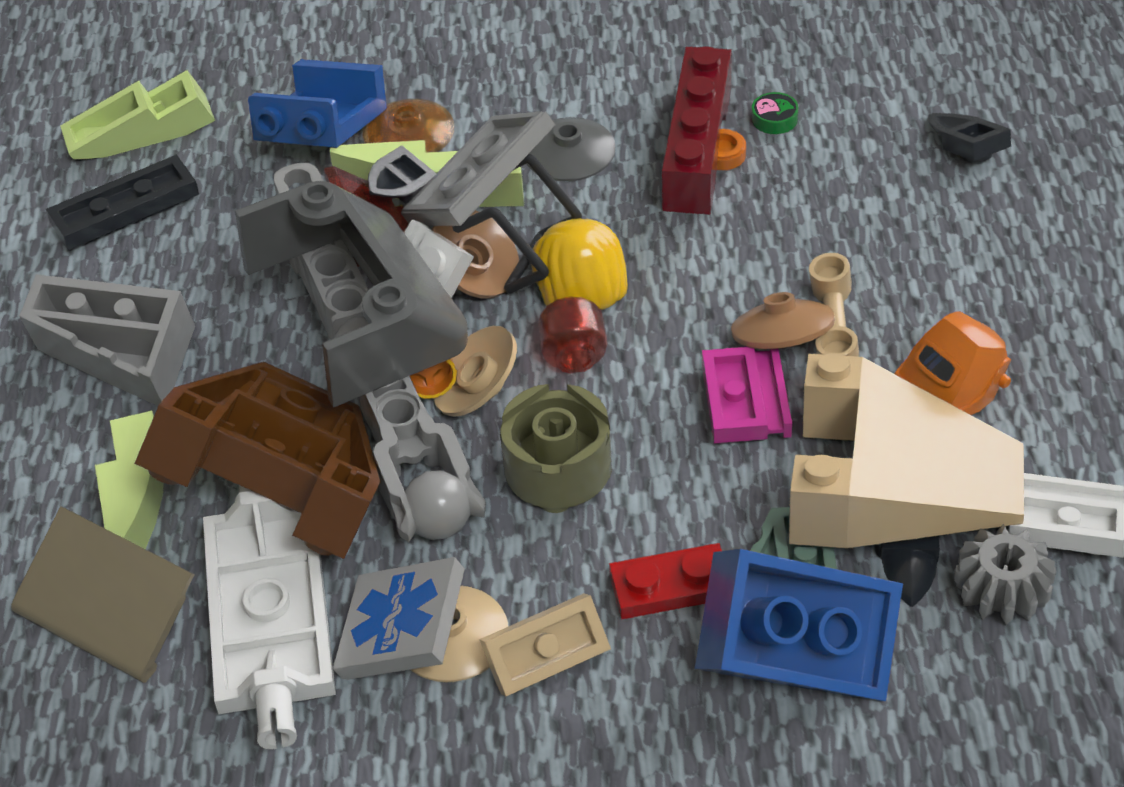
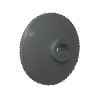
M565 117L554 119L553 122L556 125L529 153L538 159L554 180L577 181L598 174L611 163L615 155V141L611 133L597 122L585 118Z

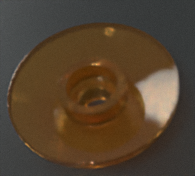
M403 99L386 104L387 109L363 127L365 143L425 140L427 153L439 152L450 142L454 134V120L448 110L435 102L424 99Z

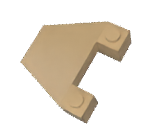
M827 353L824 355L808 354L804 383L803 437L854 441L853 459L837 458L828 455H795L790 489L789 544L853 548L980 530V528L1001 527L1003 524L1004 526L1023 524L1024 446L1022 442L864 357L845 356L839 353Z

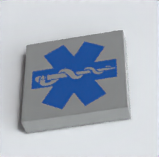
M455 557L358 575L333 670L341 679L349 680L443 664L465 568Z

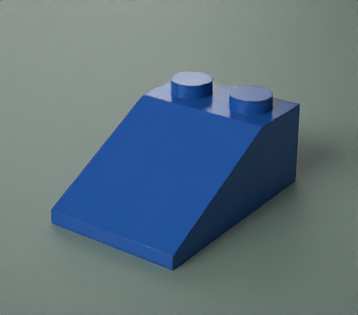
M744 549L713 552L695 669L886 701L903 583Z

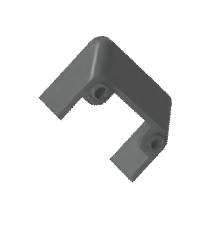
M325 181L310 182L235 210L243 266L248 275L341 239L373 284V287L365 293L362 299L363 315L369 324L322 343L328 398L333 407L451 359L465 349L468 342L466 318L388 212L333 183Z

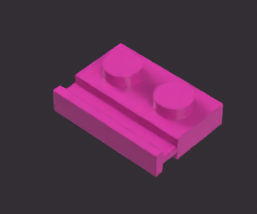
M751 347L702 350V368L714 443L765 440L768 434L783 433V438L792 437V419L778 348L768 351H755V348Z

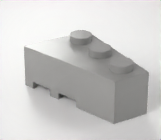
M37 274L19 315L39 351L157 406L175 386L195 328L181 291Z

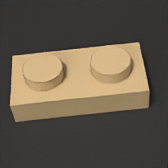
M585 593L479 639L497 687L504 696L513 694L611 649L591 595Z

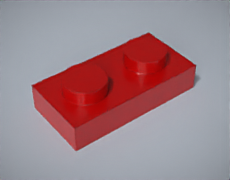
M720 543L609 563L610 578L621 620L705 604L713 552L722 551Z

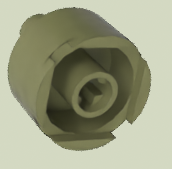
M549 384L537 385L515 396L505 407L500 429L504 475L509 487L518 497L532 505L541 507L547 512L560 513L569 507L590 500L604 488L612 473L610 425L607 409L596 395L574 385L567 384V391L549 390Z

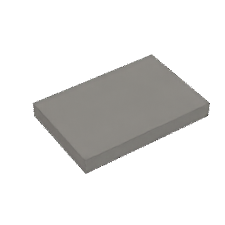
M546 111L491 116L402 209V216L409 224L411 220H415L426 226H461L556 124Z

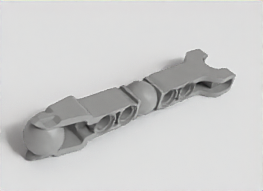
M310 163L288 165L279 169L274 174L276 195L288 191L289 186L294 183L307 184L314 181H323L318 169ZM341 239L289 259L295 274H300L330 339L369 324L363 315L362 299L368 288L352 254ZM410 376L360 396L362 413L376 442L373 454L380 479L378 489L392 517L396 520L398 533L401 538L409 542L416 533V535L431 540L447 539L463 529L470 515L485 517L486 501L470 478V467L452 427L445 423H434L421 402ZM423 458L428 466L443 467L444 471H426L412 479L404 491L399 479L402 463L416 464Z

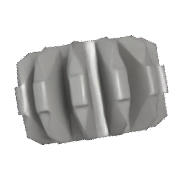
M1004 524L997 531L996 535L980 528L978 534L974 537V541L964 542V546L959 551V564L955 568L954 581L956 582V588L962 589L961 597L964 606L978 605L980 603L979 612L982 620L992 614L993 611L1001 612L1000 615L1006 626L1013 619L1014 611L1030 621L1033 614L1036 613L1037 607H1045L1046 603L1049 602L1053 589L1051 584L1054 583L1056 575L1055 561L1047 558L1046 542L1029 543L1030 537L1027 529L1019 535L1009 534Z

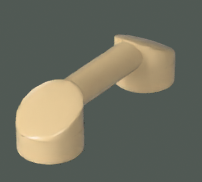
M838 253L821 254L814 258L809 265L811 288L814 296L833 310L835 322L827 333L816 339L817 354L839 353L845 356L860 357L857 335L846 327L843 301L848 298L852 285L849 261L845 256Z

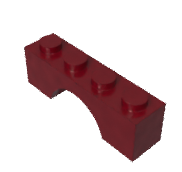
M709 46L685 47L662 168L663 211L711 215L716 184L722 120L726 121L731 93L732 49H719Z

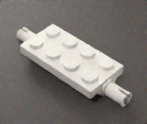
M239 485V493L235 498V503L225 514L203 517L214 702L219 715L256 708L258 744L265 749H277L275 729L277 728L278 732H281L282 747L284 748L294 744L297 738L296 729L294 728L292 702L336 695L321 554L309 549L303 540L292 536L301 513Z

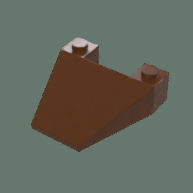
M264 361L174 387L158 405L134 463L147 469L149 474L160 482L170 485L180 484L184 487H188L200 469L203 468L301 513L292 536L303 540L305 545L316 553L327 556L334 554L345 559L380 483L360 406L348 401L333 407L329 401L327 390Z

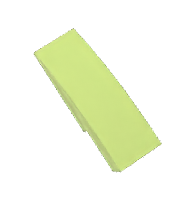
M188 70L149 92H147L140 81H137L60 125L68 153L76 160L108 157L182 137L214 122L215 118L205 93Z
M153 411L110 420L116 460L95 465L105 529L146 549L156 525L164 484L153 478L147 469L134 464L153 420Z

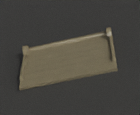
M60 506L12 601L11 609L14 613L135 679L146 683L157 670L155 660L186 599V591L195 574Z

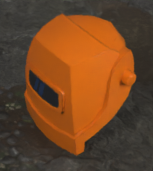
M956 311L946 315L924 334L894 374L958 409L973 415L980 412L993 401L999 387L1007 388L1010 385L1011 378L1005 373L1011 359L1007 356L1004 340L993 329L961 311Z

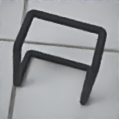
M528 154L516 166L515 169L528 163L571 215L559 222L582 218L580 210L534 155ZM494 207L482 210L472 216L470 215L461 226H452L454 232L460 233L493 218L519 248L523 256L505 283L504 290L507 293L518 291L548 276V267L534 252L533 247L544 233L557 223L540 230L530 245L502 212ZM529 263H531L537 271L521 278Z

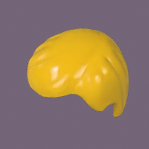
M578 218L566 220L551 226L535 243L533 247L534 252L549 270L548 276L536 283L541 291L545 305L553 312L565 315H590L611 307L626 295L628 289L627 270L622 247L616 234L605 224L592 219ZM532 265V271L536 272L537 270Z

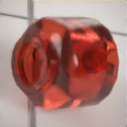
M564 297L550 303L540 313L538 323L540 348L545 361L551 366L559 368L566 373L585 372L603 358L608 344L605 321L600 307L593 301L582 297Z

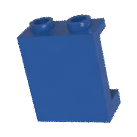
M300 59L292 65L295 83L294 93L291 95L254 93L248 97L253 140L335 148L339 147L387 109L382 65Z

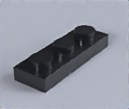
M176 154L46 209L52 227L67 250H70L199 195L196 180Z

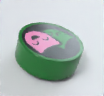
M770 92L760 95L752 104V123L759 131L767 134L789 132L798 122V103L793 97L785 93Z

